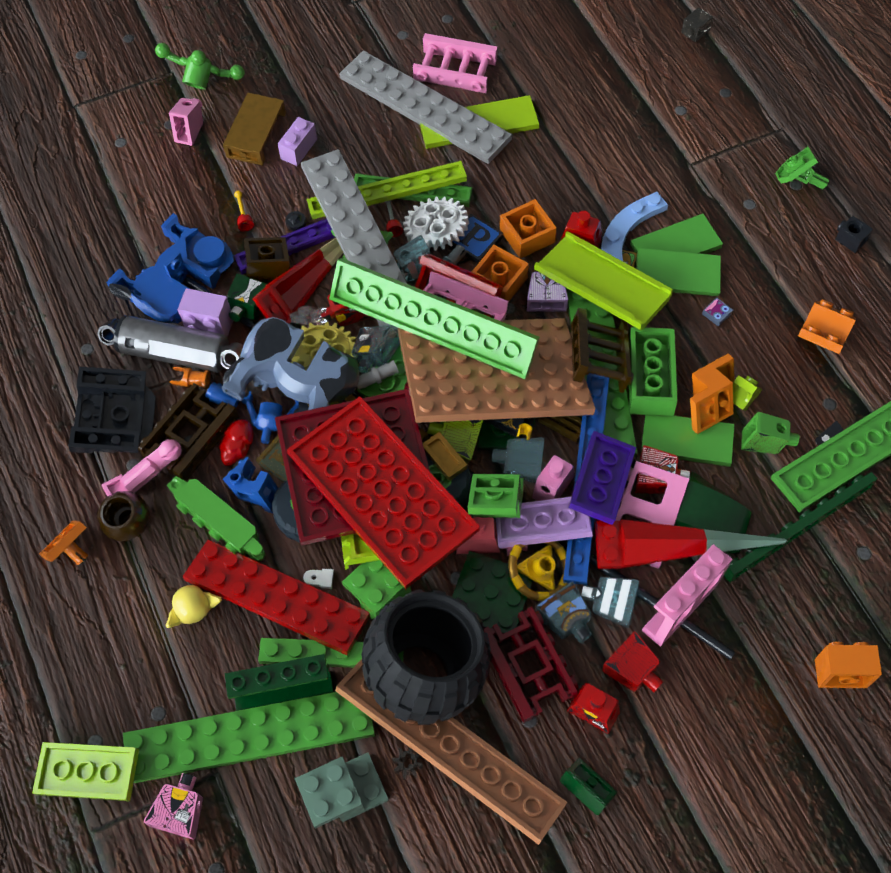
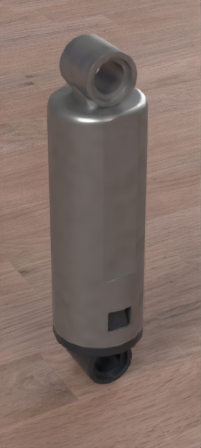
M124 315L120 319L113 318L98 329L97 333L99 340L103 344H114L115 350L118 353L212 372H220L223 368L229 369L240 358L243 345L238 342L229 345L228 337L224 334Z

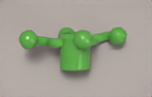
M159 43L155 48V53L158 57L166 58L181 66L186 65L182 83L194 88L206 90L210 73L235 80H240L245 75L244 68L240 65H234L230 70L219 69L212 65L211 61L206 58L205 53L201 50H195L191 56L186 58L171 53L169 46L165 43Z

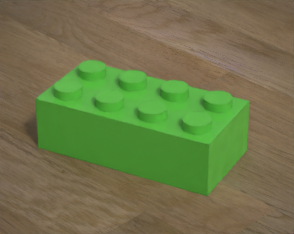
M631 327L629 351L631 372H633L634 377L631 385H629V414L674 416L677 405L675 330L666 328H644L639 330L636 327Z

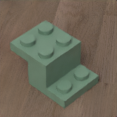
M368 752L346 763L343 757H340L295 778L315 829L337 818L345 822L389 801Z

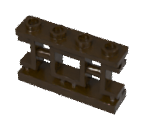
M193 383L190 388L183 392L179 401L170 407L167 415L156 423L154 430L148 437L142 439L138 449L145 458L154 452L166 437L167 439L177 441L188 452L182 459L178 457L166 468L171 475L187 481L224 437L226 428L239 419L236 408L229 403L226 405L222 401L214 409L204 403L207 399L206 391L199 389L198 385ZM193 405L200 409L195 416L188 412ZM207 415L215 418L210 426L203 422ZM187 421L199 428L188 442L176 435Z

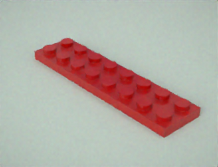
M210 540L206 541L183 575L184 581L347 656L370 618V613L360 607L242 554H233L226 547Z

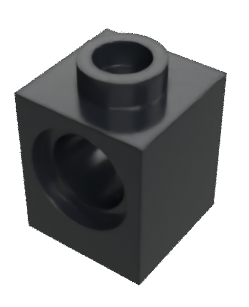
M852 216L848 221L843 220L837 228L839 232L835 240L856 253L868 241L873 229L855 216Z

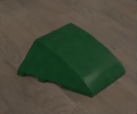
M692 471L674 526L746 534L752 512ZM740 550L726 551L724 553L739 554Z

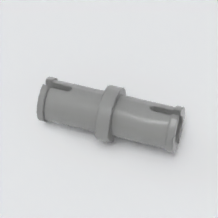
M394 360L378 368L372 367L371 371L360 375L357 386L358 390L360 391L376 382L379 384L382 382L381 380L396 373L398 374L399 371Z

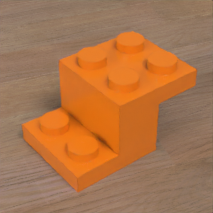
M824 299L820 302L816 301L798 336L840 354L856 321V317L853 316L854 312L845 308H841V311L833 308V303Z
M726 354L692 373L693 397L690 398L692 430L697 434L734 414V358L730 354Z

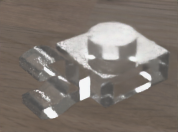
M302 306L298 308V311L290 314L292 323L306 325L316 323L317 325H323L328 322V319L321 317V314L326 312L324 307L311 309L310 306Z

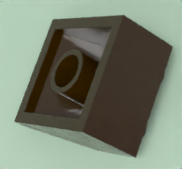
M285 237L244 238L247 277L260 282H271L289 270V256Z

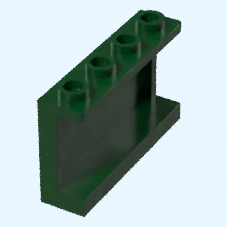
M324 654L225 673L227 697L229 699L235 698L236 711L334 692L331 671Z

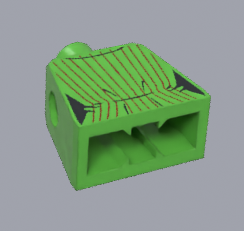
M757 412L742 430L741 450L777 454L786 445L796 447L800 437L799 434L790 432V422L788 420Z

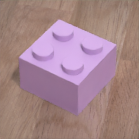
M185 289L177 309L184 327L228 336L233 320L229 317L231 309L227 296Z

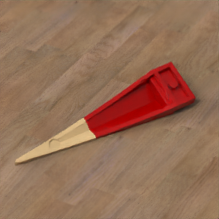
M333 239L265 285L266 287L252 298L266 318L275 317L289 324L296 318L317 286L343 254L337 239Z

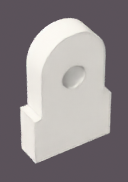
M308 570L303 576L304 582L311 586L321 587L322 589H332L334 570Z

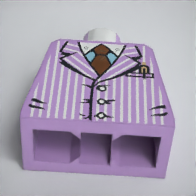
M533 272L527 297V311L566 312L568 303L566 288L540 272Z

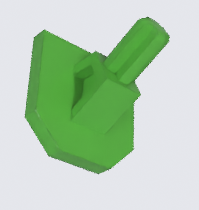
M809 147L787 159L775 173L781 184L797 179L805 184L809 182L824 189L829 183L828 178L816 173L812 168L818 161Z

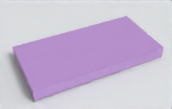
M571 497L522 503L520 518H496L498 547L506 548L517 544L530 545L593 537L590 516L568 508Z

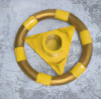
M558 541L546 542L547 546L518 565L517 560L526 545L517 544L513 546L508 560L510 578L516 589L527 598L535 601H544L553 594L567 588L569 583H564L563 581L566 550ZM552 548L562 561L563 574L556 588L554 582L556 565L552 557ZM518 572L550 591L535 592L529 589Z

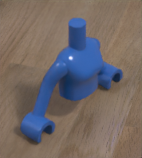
M249 391V395L244 397L241 403L247 406L252 425L258 430H262L261 443L269 444L271 432L277 431L275 417L282 415L283 407L278 403L262 402L257 415L252 403L253 395ZM294 400L295 405L286 415L293 414L294 410L299 408V401Z

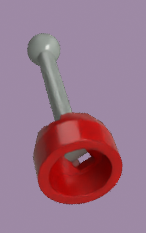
M391 200L385 201L390 221L386 224V231L392 232V237H398L403 233L402 224L399 220L394 219Z

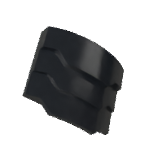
M79 366L76 385L78 398L74 426H71L69 451L77 453H93V451L138 453V447L142 439L148 437L153 431L156 396L146 386V371Z

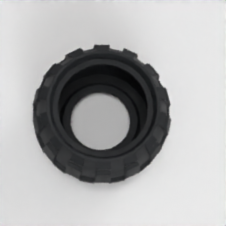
M422 589L410 591L404 597L399 596L388 603L371 622L362 648L361 656L362 663H364L362 669L369 691H374V699L383 710L389 709L395 713V718L404 722L409 719L417 721L418 725H431L438 719L443 722L457 716L465 707L474 702L481 692L489 673L491 648L488 633L484 632L483 621L477 613H473L467 607L468 604L458 597L456 599L446 595V592L433 590V592H423ZM413 647L428 649L442 659L447 669V676L430 677L419 674L406 666L398 654Z

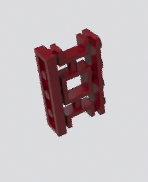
M532 606L527 608L526 611L518 613L517 617L521 626L502 634L497 624L491 628L487 627L484 629V632L488 633L490 642V659L523 724L542 713L538 701L557 692L564 703L569 699H573L578 694L577 689H579L575 678L572 675L569 676L565 669L567 664L562 654H557L554 649L555 641L550 632H545L542 626L544 621L538 611L535 612ZM531 624L538 639L525 645L520 634L529 630ZM494 635L499 644L509 639H512L517 649L506 656L510 664L507 663ZM535 649L544 669L525 678L515 658ZM554 667L561 682L548 688L543 677L552 673ZM516 679H518L522 687L534 682L539 690V694L529 699L532 709Z

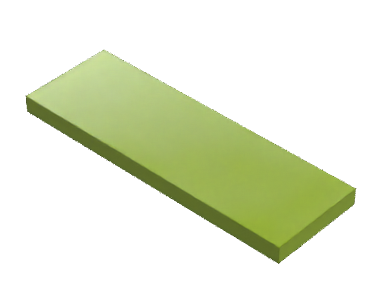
M530 95L465 107L509 133L539 129V122ZM420 123L426 149L452 144L445 137Z

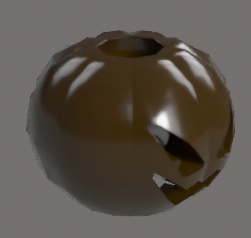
M117 491L106 497L97 512V519L102 532L108 538L121 542L139 537L145 531L150 518V512L141 496L127 491ZM131 514L128 521L123 524V518Z

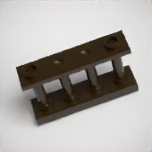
M577 309L571 322L573 381L582 383L585 375L591 373L618 380L619 392L624 393L627 385H631L634 377L633 372H631L628 339L630 330L627 328V322L622 320L618 329L589 322L587 310ZM588 330L617 337V340L614 342L590 336ZM588 344L614 350L617 356L591 350ZM589 359L617 365L618 371L592 365Z

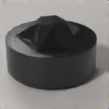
M293 211L286 216V226L289 230L296 231L306 226V218L303 213Z

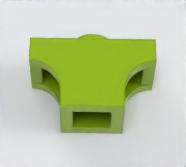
M738 375L733 382V404L746 411L762 391L761 388L757 387L759 382L748 375L746 378Z

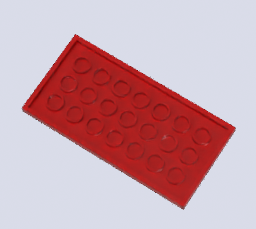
M360 396L287 449V454L405 589L480 531V526Z

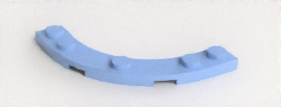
M655 192L641 198L618 213L606 229L601 250L623 261L622 248L629 231H632L637 225L650 217L667 210L668 204L659 193Z

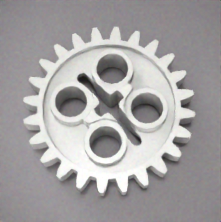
M445 196L442 200L435 197L434 201L428 198L427 203L420 201L421 206L414 205V211L409 210V216L404 217L406 222H403L408 242L411 241L412 246L418 245L419 249L425 246L426 251L430 247H433L434 251H436L438 246L445 249V244L453 246V240L459 242L458 236H465L464 231L468 230L467 225L469 224L467 210H465L464 205L460 206V201L454 203L453 198L447 201Z

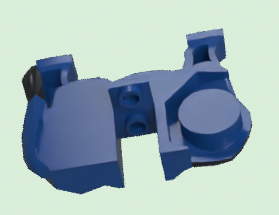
M173 213L161 225L164 235L169 237L170 241L175 244L159 256L155 266L142 269L141 273L136 276L135 281L130 280L123 270L118 269L106 282L110 292L115 297L133 302L144 314L164 323H179L182 321L177 309L185 289H190L181 284L188 274L214 289L220 276L234 263L233 254L227 243L214 236L206 237L199 232L198 228L190 229L180 225L178 216Z

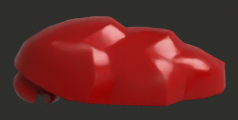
M239 419L226 428L224 437L219 445L221 461L225 466L235 464L248 453L249 447L253 442V428L249 421Z

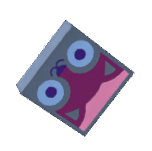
M715 298L703 310L702 315L719 326L732 314L733 309L718 298Z

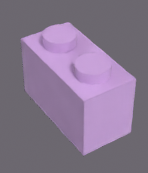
M297 117L278 142L280 158L295 166L299 165L317 140L315 124Z

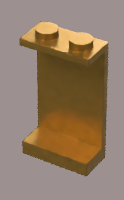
M247 93L223 143L226 158L263 166L265 162L263 148L278 115H286L284 100Z

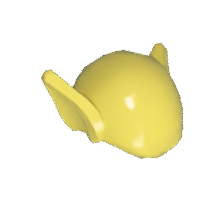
M195 585L181 587L173 595V608L169 613L166 627L171 628L182 623L192 624L199 622L207 616L210 608H214L222 601V598L210 592H203L201 588Z

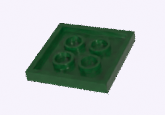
M469 551L452 597L455 599L458 597L468 604L467 607L473 613L479 615L483 621L484 629L487 627L491 628L497 624L502 634L518 627L519 619L517 616L518 613L523 611L527 597L520 593L513 584L509 574L508 563ZM518 572L524 584L531 589L533 580Z

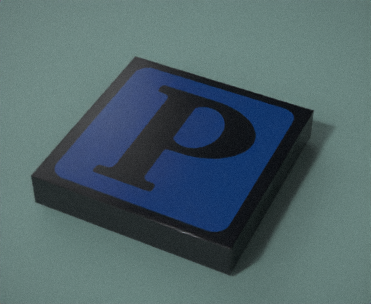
M470 214L468 216V230L464 231L465 236H458L459 242L453 240V246L450 247L455 248L458 244L463 246L464 250L467 251L465 256L479 263L493 245H497L503 238V232Z

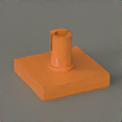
M71 521L39 554L45 560L53 562L64 552L76 565H79L83 562L82 559L87 558L88 554L74 540L87 527L80 521Z

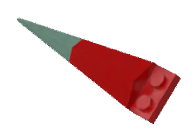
M622 519L615 521L613 525L599 520L595 522L598 569H623L703 555L713 544L723 552L780 545L788 541L782 538Z

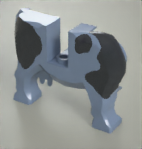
M271 317L260 320L253 327L246 338L240 358L225 372L222 390L224 393L242 401L245 397L247 384L253 380L255 387L262 385L263 391H266L267 388L278 387L287 397L299 402L308 403V410L342 403L344 399L354 393L359 383V366L354 357L336 350L325 341L321 344L307 371L304 370V366L297 362L290 363L304 339V330L295 328L282 319Z

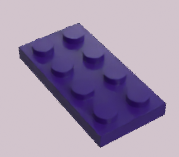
M593 431L568 508L613 525L636 447Z

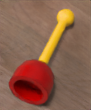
M238 190L234 193L238 199L241 215L237 218V225L239 230L246 232L254 227V222L249 214L245 215L241 199L242 192Z

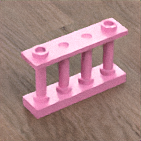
M424 34L423 52L426 55L422 65L413 64V78L415 80L475 92H487V77H484L488 64L496 65L497 46ZM434 54L444 56L440 68L430 66ZM451 58L462 59L458 71L447 70ZM470 61L480 63L477 75L466 73Z

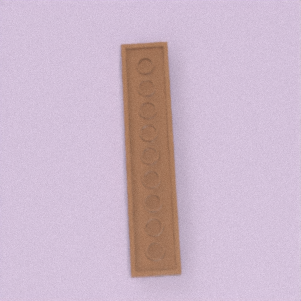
M362 659L336 686L335 691L538 845L568 802L453 717L443 722L438 719L431 725H418V722L408 719L404 722L395 718V713L387 708L383 710L374 699V691H369L363 676L362 667L364 663H362Z

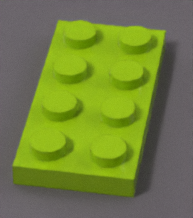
M43 742L32 794L130 801L139 749L134 747Z

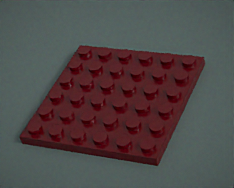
M409 389L362 398L429 470L418 423L415 421ZM353 401L275 417L301 546L356 533L287 454L289 447Z

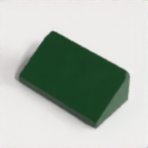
M580 758L566 770L560 779V782L595 815H599L618 793Z

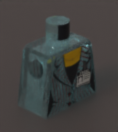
M392 325L360 328L352 350V356L359 363V372L364 374L369 372L372 367H380L387 364L400 345L398 333Z

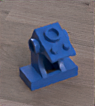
M249 457L240 460L238 465L223 478L224 482L238 499L260 505L266 512L273 514L272 502L276 490L279 489L270 474L264 471H260L255 481H250L256 467L252 464Z

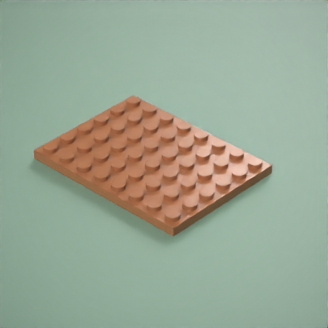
M565 318L503 320L506 324L540 337L526 379L397 328L416 423L594 415L595 406L585 377L582 383L573 381L572 338Z

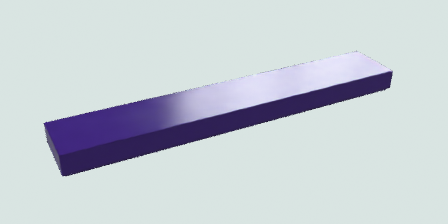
M326 218L281 237L286 238L289 256L332 239L335 236L331 233L332 228ZM245 251L233 256L241 273L245 274L246 260Z

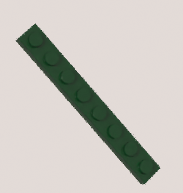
M872 472L866 476L859 475L851 482V486L848 488L845 486L841 487L834 493L835 496L830 500L828 498L823 499L817 504L818 508L813 511L808 509L800 515V520L795 523L790 521L782 527V532L777 535L772 533L768 536L788 540L784 544L750 548L746 551V556L741 559L736 557L731 561L724 576L731 583L871 489L878 478Z

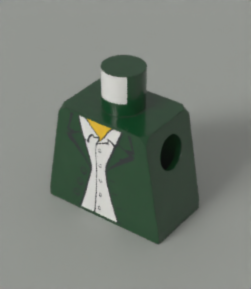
M237 273L227 294L231 309L229 317L236 322L240 321L242 317L255 320L262 312L252 298L263 290L267 284Z

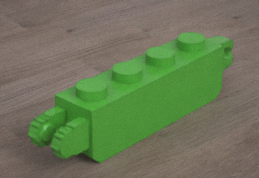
M175 476L167 484L168 489L172 492L178 503L176 507L183 514L189 513L192 515V520L200 528L205 526L210 530L208 533L216 541L221 539L226 544L225 547L233 554L248 555L257 562L264 560L266 554L263 546L259 543L256 527L197 479H190L186 482Z

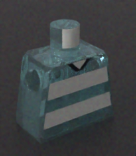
M422 235L411 240L393 253L396 263L407 282L419 277L422 264L419 263L421 256L431 254Z
M600 577L598 588L584 585L581 597L582 599L594 602L592 608L594 614L629 628L639 588V580Z

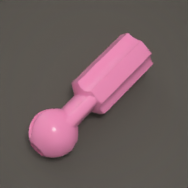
M172 439L163 441L154 452L146 456L121 477L124 486L130 492L135 493L170 462L178 459L182 451L180 444Z

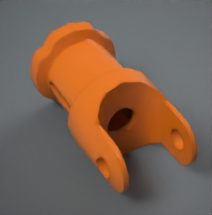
M173 367L174 370L184 372L182 380L170 381L171 384L190 387L195 383L203 389H208L210 386L211 373L209 370L201 372L193 371L192 368Z

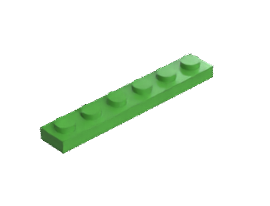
M261 638L258 662L259 664H275L324 654L329 667L354 668L362 659L361 654L364 642H355L347 656L314 640ZM402 651L398 656L404 661V651Z

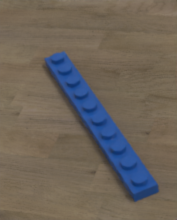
M591 373L587 375L586 382L595 406L594 415H582L574 488L593 431L604 434L610 378ZM590 517L593 534L595 518ZM593 537L568 540L563 577L564 583L588 584Z

